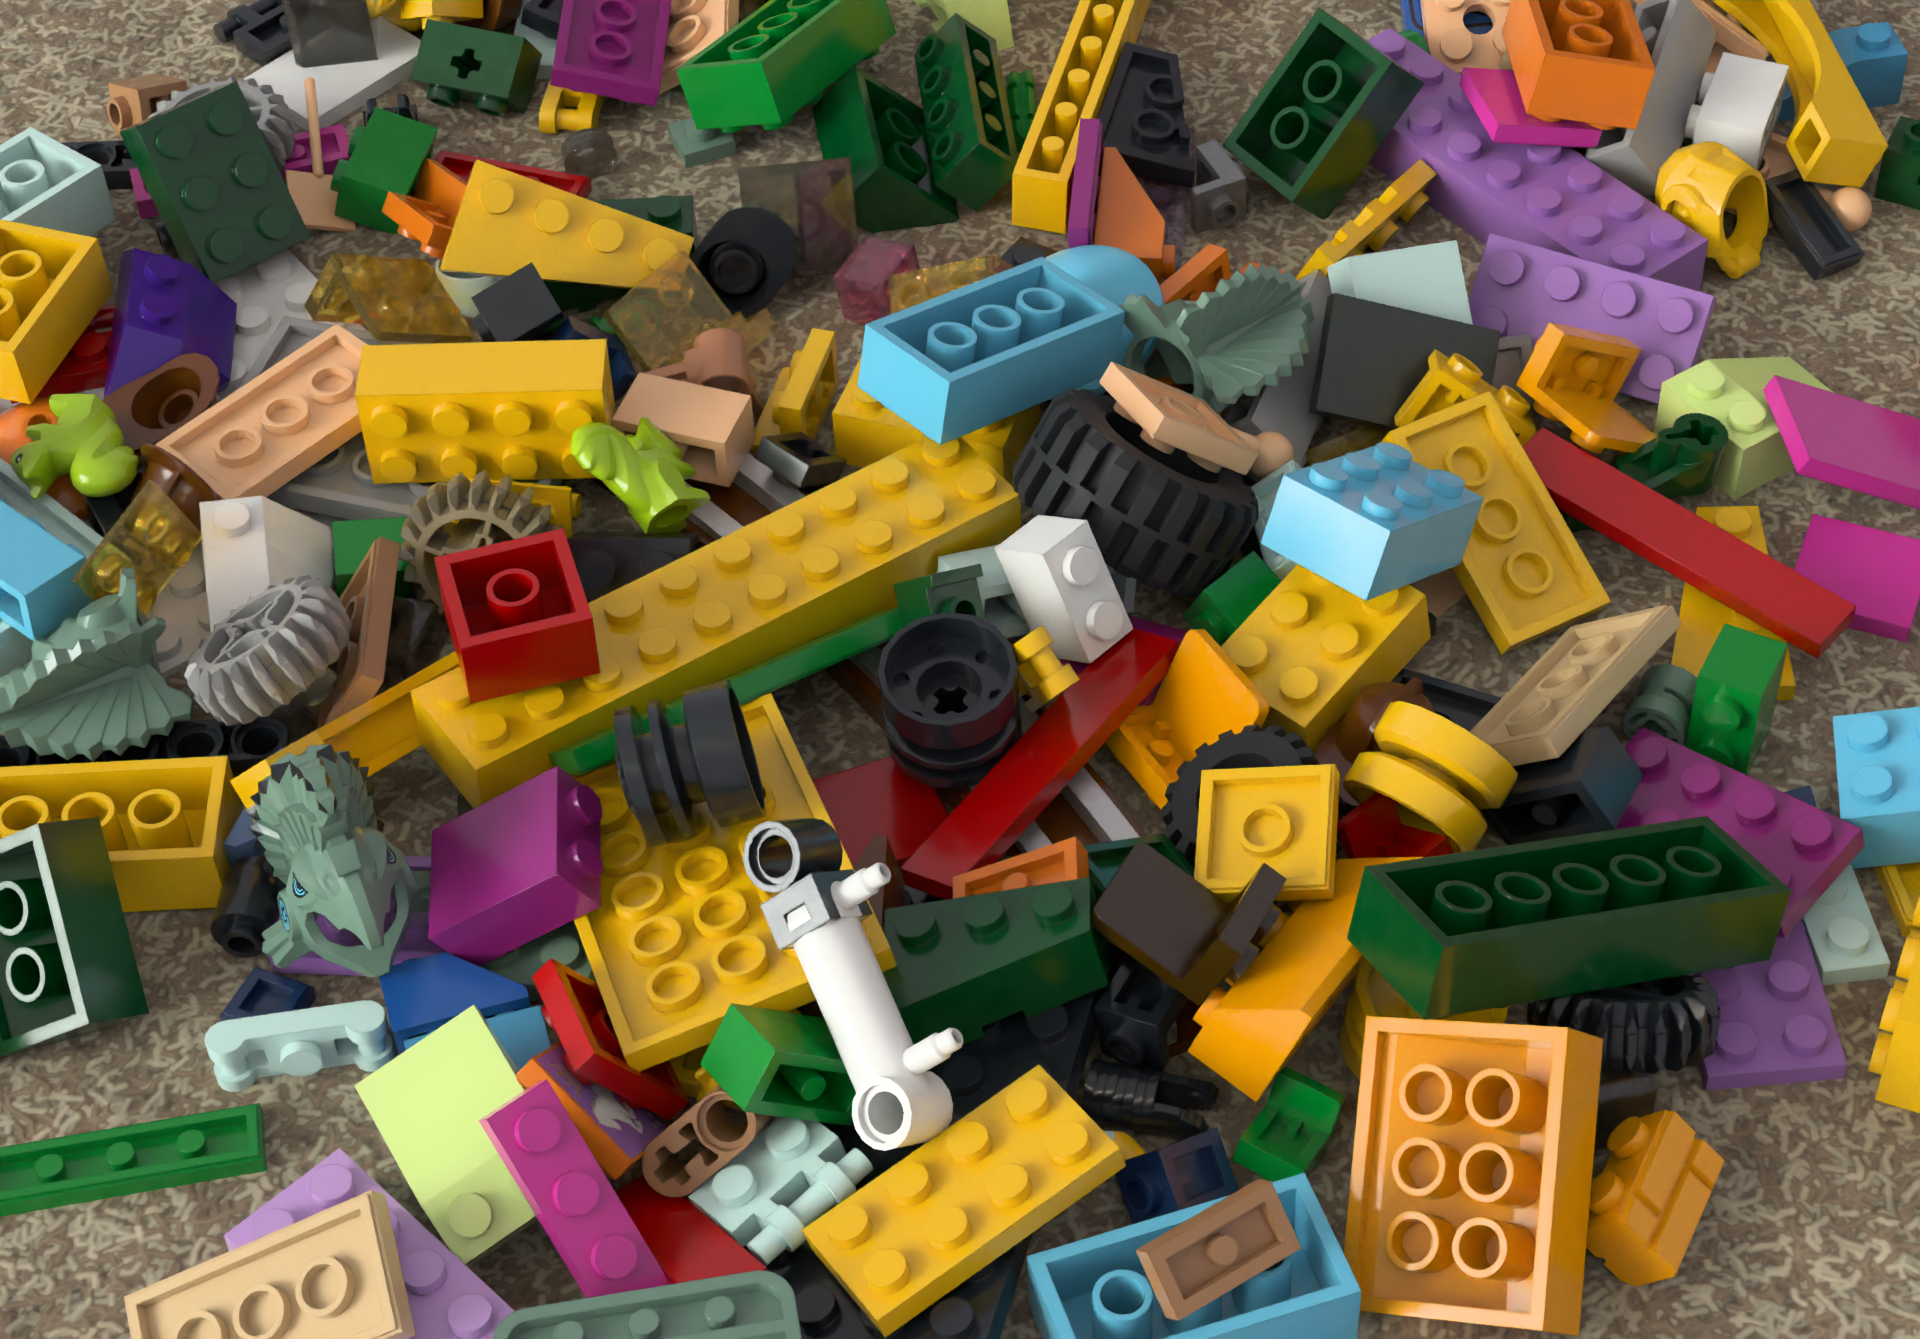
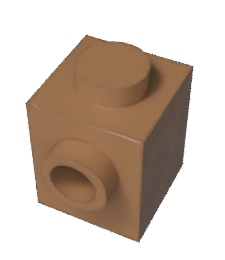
M155 73L108 82L110 99L107 102V114L111 125L115 129L116 136L122 137L120 131L148 119V116L157 112L158 102L171 101L172 91L184 92L188 90L187 80Z

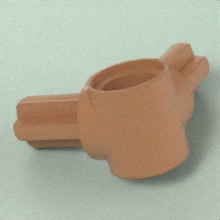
M714 328L702 332L695 338L693 348L685 350L684 361L644 372L655 376L750 395L754 426H756L757 419L760 418L765 404L755 390L757 377L747 359L745 339L739 332L729 328Z

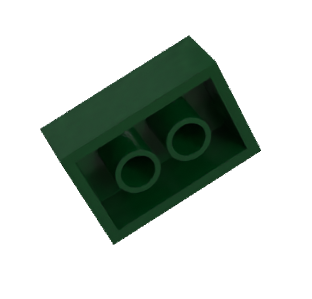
M1318 8L1225 140L1222 147L1291 202L1324 220L1334 211L1425 83L1353 29L1321 8Z
M237 81L219 86L120 131L124 143L181 260L192 264L213 283L310 237Z

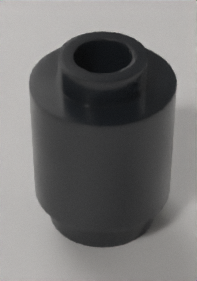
M253 855L239 859L234 867L227 871L224 876L210 930L214 940L234 956L248 958L263 953L262 946L265 939L262 933L279 919L277 877H272L263 869L266 859L263 856Z

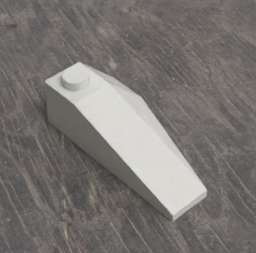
M264 496L199 502L211 633L214 630V624L226 619L232 609H238L245 604L249 596L255 597L261 594L269 585L278 586L284 579H296L300 576L309 575L312 579L319 578L327 588L333 590L335 575L330 527ZM300 693L291 699L289 705H281L275 708L269 716L282 720L288 729Z

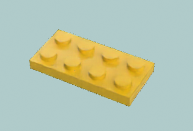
M1490 391L1389 431L1381 442L1392 443L1407 449L1412 454L1414 462L1430 470H1444L1459 476L1464 480L1465 488L1484 497L1461 563L1452 567L1501 655L1602 611L1611 602Z
M1038 1064L802 1229V1232L810 1248L886 1338L1126 1167V1163L1120 1148Z

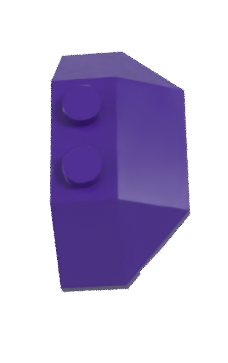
M137 248L124 251L119 267L103 400L121 386L156 370L164 363L180 355L191 353L208 356L217 365L220 376L217 394L227 389L231 380L237 303L190 263Z

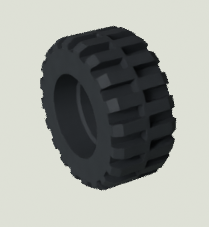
M1075 388L1057 395L1051 401L1013 467L1014 491L1018 493L1020 501L1024 506L1033 510L1035 517L1037 515L1087 520L1105 563L1114 568L1115 572L1127 578L1137 579L1143 585L1157 591L1163 589L1170 595L1178 597L1187 595L1189 598H1197L1204 589L1226 573L1259 519L1258 499H1256L1252 488L1244 485V480L1235 471L1222 466L1219 473H1214L1196 464L1187 456V452L1175 448L1172 454H1167L1152 447L1139 436L1143 429L1140 425L1127 420L1113 409L1116 400L1104 394L1096 395L1091 390L1086 389L1078 391Z

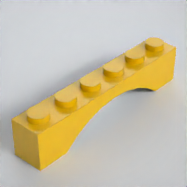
M1711 0L1746 27L1769 51L1776 63L1789 66L1787 83L1793 95L1795 118L1792 132L1785 145L1803 180L1861 188L1876 164L1881 160L1888 144L1811 1Z
M456 651L350 712L318 728L232 779L230 783L246 809L255 804L250 797L258 792V782L271 774L270 765L287 753L299 756L305 754L308 746L331 744L335 752L349 751L352 759L360 758L359 767H369L367 777L421 746L411 690L460 667Z

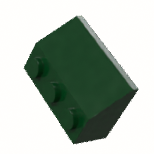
M854 65L812 107L817 128V139L822 151L825 165L824 172L828 179L832 198L831 205L834 212L845 223L852 226L857 224L870 233L958 221L960 217L956 202L945 198L934 184L923 109Z
M99 817L38 823L0 839V1057L105 1030L149 1014Z

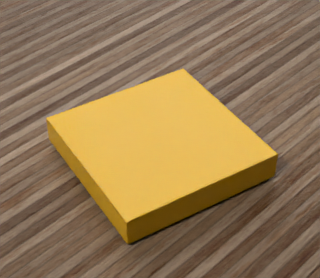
M1322 764L1202 770L1194 879L1223 901L1230 903L1265 862L1286 878L1274 901L1334 899L1340 774L1336 765Z

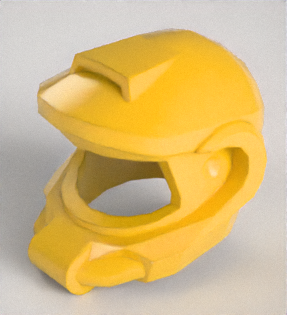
M1701 142L1677 149L1659 168L1655 188V205L1708 239L1706 256L1715 260L1728 277L1738 279L1760 265L1761 259L1759 254L1762 249L1763 239L1768 231L1767 189L1762 173L1727 147L1717 142ZM1733 208L1737 210V223L1732 235L1726 240L1723 228L1724 209Z

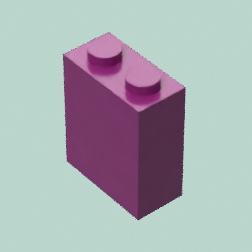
M556 766L433 829L428 939L453 956L481 966L601 907V873L603 864L601 859L600 820L602 819L603 812L600 798L587 785L579 783L559 766Z

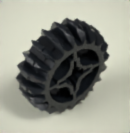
M1687 974L1677 978H1663L1624 985L1620 988H1606L1571 994L1563 998H1548L1527 1002L1526 1022L1529 1025L1568 1027L1602 1038V1073L1613 1070L1623 1071L1628 1075L1632 1072H1648L1655 1075L1659 1070L1666 1069L1677 1072L1685 1066L1693 1067L1702 1063L1704 1058L1713 1055L1715 1039L1718 1038L1720 1026V1007H1717L1718 991L1710 986V982L1700 976Z

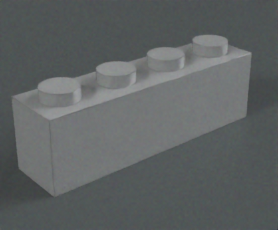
M1648 0L1636 5L1634 13L1656 69L1637 128L1635 130L1616 127L1613 130H1603L1598 146L1587 148L1585 154L1586 159L1647 198L1655 196L1659 168L1681 147L1689 111L1692 104H1695L1717 36L1716 30L1692 0Z
M1320 269L1298 280L1302 285L1299 293L1303 299L1311 302L1314 320L1309 324L1312 339L1307 343L1309 353L1302 354L1304 366H1292V376L1281 377L1278 387L1263 385L1258 396H1246L1243 393L1236 403L1228 405L1221 415V418L1229 426L1253 436L1267 431L1278 432L1284 435L1293 446L1294 461L1302 468L1307 461L1305 453L1310 441L1324 421L1323 416L1309 413L1327 297L1332 294L1329 279ZM1250 470L1248 471L1247 476L1258 483L1262 480Z

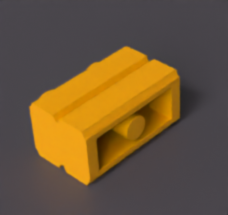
M1665 1109L1643 1117L1633 1116L1621 1122L1608 1138L1607 1148L1611 1151L1605 1168L1602 1174L1598 1175L1591 1182L1586 1248L1595 1257L1604 1258V1265L1620 1281L1636 1287L1676 1276L1725 1161L1703 1139H1696L1694 1137L1696 1132L1675 1111H1667Z

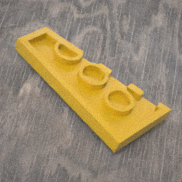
M1422 159L1417 161L1394 181L1379 199L1375 198L1354 221L1350 220L1340 228L1331 242L1325 241L1315 251L1296 279L1299 280L1317 269H1320L1328 277V266L1347 257L1364 255L1363 252L1368 247L1375 252H1379L1399 230V227L1394 222L1401 217L1406 223H1409L1429 201L1430 198L1423 191L1437 173Z
M1758 506L1697 507L1696 515L1768 555ZM1684 582L1679 620L1682 625L1676 631L1672 665L1684 668L1697 678L1725 623L1787 644L1786 640ZM1788 646L1777 700H1793L1796 684Z

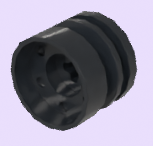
M945 612L921 617L898 630L882 650L877 673L884 708L883 717L886 738L892 759L907 776L927 786L959 789L978 785L1017 743L1022 733L1021 709L1018 699V671L1011 643L996 626L973 615Z
M728 679L684 691L683 712L685 723L678 725L674 724L662 700L658 698L649 700L647 704L649 733L646 732L642 719L634 706L631 705L615 710V758L621 786L632 814L639 821L644 836L652 847L671 843L669 811H672L683 837L697 836L698 813L696 804L707 802L714 819L721 828L766 817L764 792L753 745L737 695Z

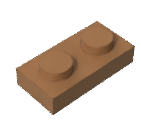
M1257 1179L1135 1251L1165 1317L1179 1321L1300 1250L1301 1246L1272 1181Z

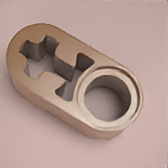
M718 1084L647 1145L642 1156L643 1175L648 1184L664 1196H686L742 1152L766 1129L774 1116L745 1112L748 1121L747 1127L731 1123L723 1112L722 1102L723 1100L733 1101V1099ZM697 1136L705 1147L692 1159L683 1163L678 1159L676 1152H679Z

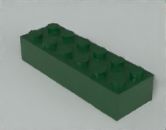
M1708 816L1365 866L1347 939L1423 1020L1442 1019L1450 1015L1491 1008H1505L1519 1003L1548 998H1563L1571 994L1606 988H1620L1629 984L1663 978H1677L1681 975L1715 969H1730L1738 965L1770 960L1792 890Z

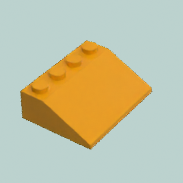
M1366 1016L1344 1245L1345 1258L1362 1291L1360 1311L1579 1336L1603 1048L1602 1038L1568 1027Z

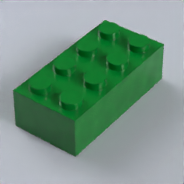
M769 0L677 68L676 72L697 130L720 128L722 133H733L751 125H762L764 130H774L791 123L794 120L793 114L803 106L819 101L823 97L822 91L831 84L837 83L854 65L876 56L880 52L879 46L896 34V30L886 0Z

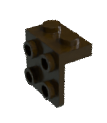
M1137 843L1091 911L1092 925L1110 943L1123 949L1159 976L1165 984L1178 990L1199 1006L1224 976L1235 983L1250 966L1260 950L1250 941L1252 940L1258 944L1281 914L1282 910L1275 906L1273 902L1284 885L1286 878L1264 862L1230 904H1227L1151 846L1145 843Z

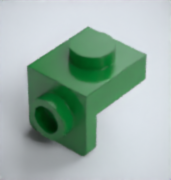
M1283 1067L1276 1075L1267 1104L1240 1137L1232 1161L1256 1172L1262 1179L1272 1182L1305 1173L1306 1177H1308L1329 1147L1345 1102L1344 1095L1289 1067Z

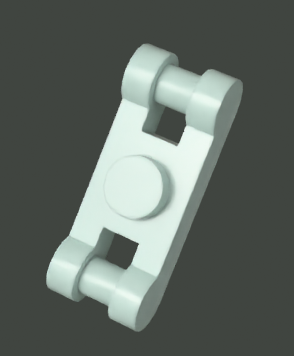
M372 1000L225 1020L211 1026L206 1032L204 1039L209 1057L215 1063L214 1072L218 1085L229 1092L246 1090L260 1077L281 1074L303 1077L312 1075L322 1068L356 1064L360 1069L367 1072H375L393 1060L395 1055L391 1036L387 1033L388 1023L384 1008Z

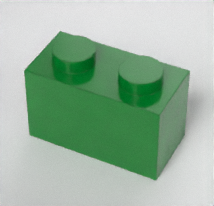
M375 107L366 127L358 124L353 132L348 148V156H351L349 161L340 159L335 168L330 190L338 192L334 215L386 233L398 234L399 225L381 212L388 191L412 196V193L415 192L424 160L426 158L432 160L438 128Z
M1725 623L1697 677L1685 747L1748 776L1771 729L1788 644Z
M735 1003L730 1004L700 1065L744 1112L850 1126L853 1122L852 1105L856 1091L825 1019Z

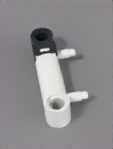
M822 819L774 820L758 824L748 834L744 844L743 862L746 874L752 883L762 891L778 893L761 904L760 907L779 951L795 949L856 1091L852 1105V1118L857 1133L869 1146L883 1151L930 1141L949 1127L952 1120L953 1102L950 1090L944 1081L933 1072L927 1070L950 1058L951 1053L960 1049L963 1045V1037L959 1030L950 1027L941 1033L935 1032L913 1045L860 923L873 914L867 899L878 893L879 888L889 883L891 878L889 868L885 864L877 862L869 868L860 869L856 873L853 869L840 870L843 853L840 838L834 828Z

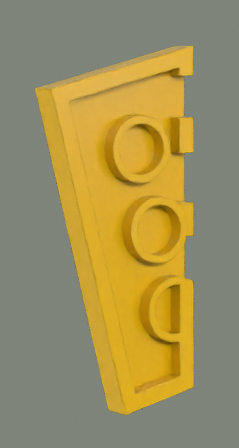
M476 160L439 271L507 277L532 262L542 280L550 282L600 285L602 287L675 293L678 291L695 238Z

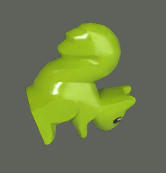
M52 394L49 406L50 410L59 418L57 424L41 423L28 426L26 435L35 441L15 450L10 458L13 471L30 488L31 497L34 500H39L60 475L70 474L73 486L80 493L88 497L109 496L120 492L131 484L137 474L139 457L134 455L133 449L123 446V433L116 423L114 413L96 394Z
M647 417L640 419L636 435L627 434L624 436L623 433L613 426L602 422H589L576 428L572 434L571 453L584 470L602 480L626 504L629 513L646 534L672 533L683 530L687 526L685 519L694 509L706 505L711 499L704 490L686 487L684 480L696 474L694 467L682 461V452L678 446Z

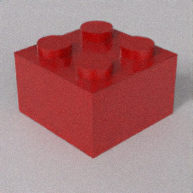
M564 528L434 557L445 616L471 704L601 673L593 617Z

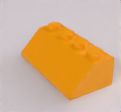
M1423 857L1338 859L1335 862L1334 899L1289 901L1287 907L1293 910L1294 913L1290 917L1285 912H1281L1271 929L1258 943L1264 949L1260 954L1256 955L1250 966L1235 983L1226 977L1225 981L1233 986L1229 992H1226L1217 985L1200 1006L1193 1020L1201 1025L1202 1029L1187 1052L1257 1102L1274 1081L1276 1075L1285 1067L1356 975L1359 963L1364 956L1347 939L1364 867Z

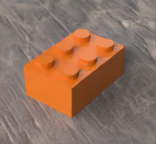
M1511 0L1502 29V36L1526 113L1546 122H1560L1562 119L1586 122L1592 127L1601 130H1613L1616 127L1636 130L1656 69L1630 0Z

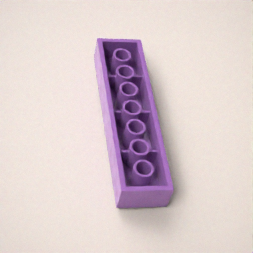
M1391 28L1367 40L1425 83L1368 163L1393 181H1396L1417 161L1422 159L1437 173L1423 191L1430 198L1426 204L1485 245L1487 244L1489 234L1492 233L1695 291L1701 289L1708 239L1570 147L1494 143L1459 86L1461 78L1459 73Z

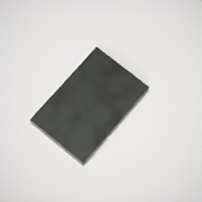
M1338 293L1331 294L1327 297L1309 413L1389 431L1397 429L1399 427L1395 425L1394 416L1429 371L1427 359L1434 349L1449 358L1453 353L1464 356L1482 371L1481 379L1492 385L1501 331Z

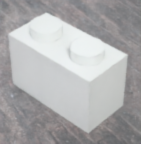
M1723 52L1715 73L1706 72L1698 98V104L1700 105L1692 104L1684 136L1692 138V144L1707 141L1720 143L1758 170L1782 109L1789 66Z
M1037 515L994 548L1030 631L1032 632L1043 625L1054 641L1049 646L1057 658L1090 664L1133 630V626L1087 520Z

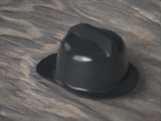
M742 206L725 213L715 222L700 242L684 269L682 292L688 308L701 321L712 326H741L755 320L767 308L788 280L796 265L798 244L791 227L778 214L763 207Z

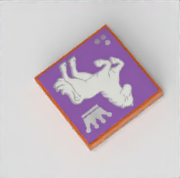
M560 1041L531 1058L515 1075L517 1077L516 1080L527 1089L536 1082L547 1079L600 1168L611 1179L614 1178L616 1180L642 1161L647 1145L664 1131L667 1126L654 1112L644 1107L639 1110L634 1109L624 1103L615 1092L597 1083L588 1086L576 1079L563 1062L562 1055L565 1053V1050Z

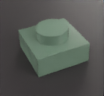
M692 116L667 124L669 139L685 168L737 155L736 142L732 134L722 133L720 128L697 130Z

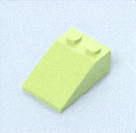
M1790 357L1707 359L1662 382L1654 432L1658 435V432L1663 429L1673 428L1677 418L1690 413H1702L1719 420L1726 427L1729 437L1714 483L1735 500L1795 468L1763 392V389L1773 376L1777 375L1823 390L1833 391Z
M474 1004L354 1085L419 1204L449 1250L466 1266L479 1262L539 1221L478 1121L524 1091L525 1088L516 1080L517 1077L515 1075L519 1072V1069L478 1007Z

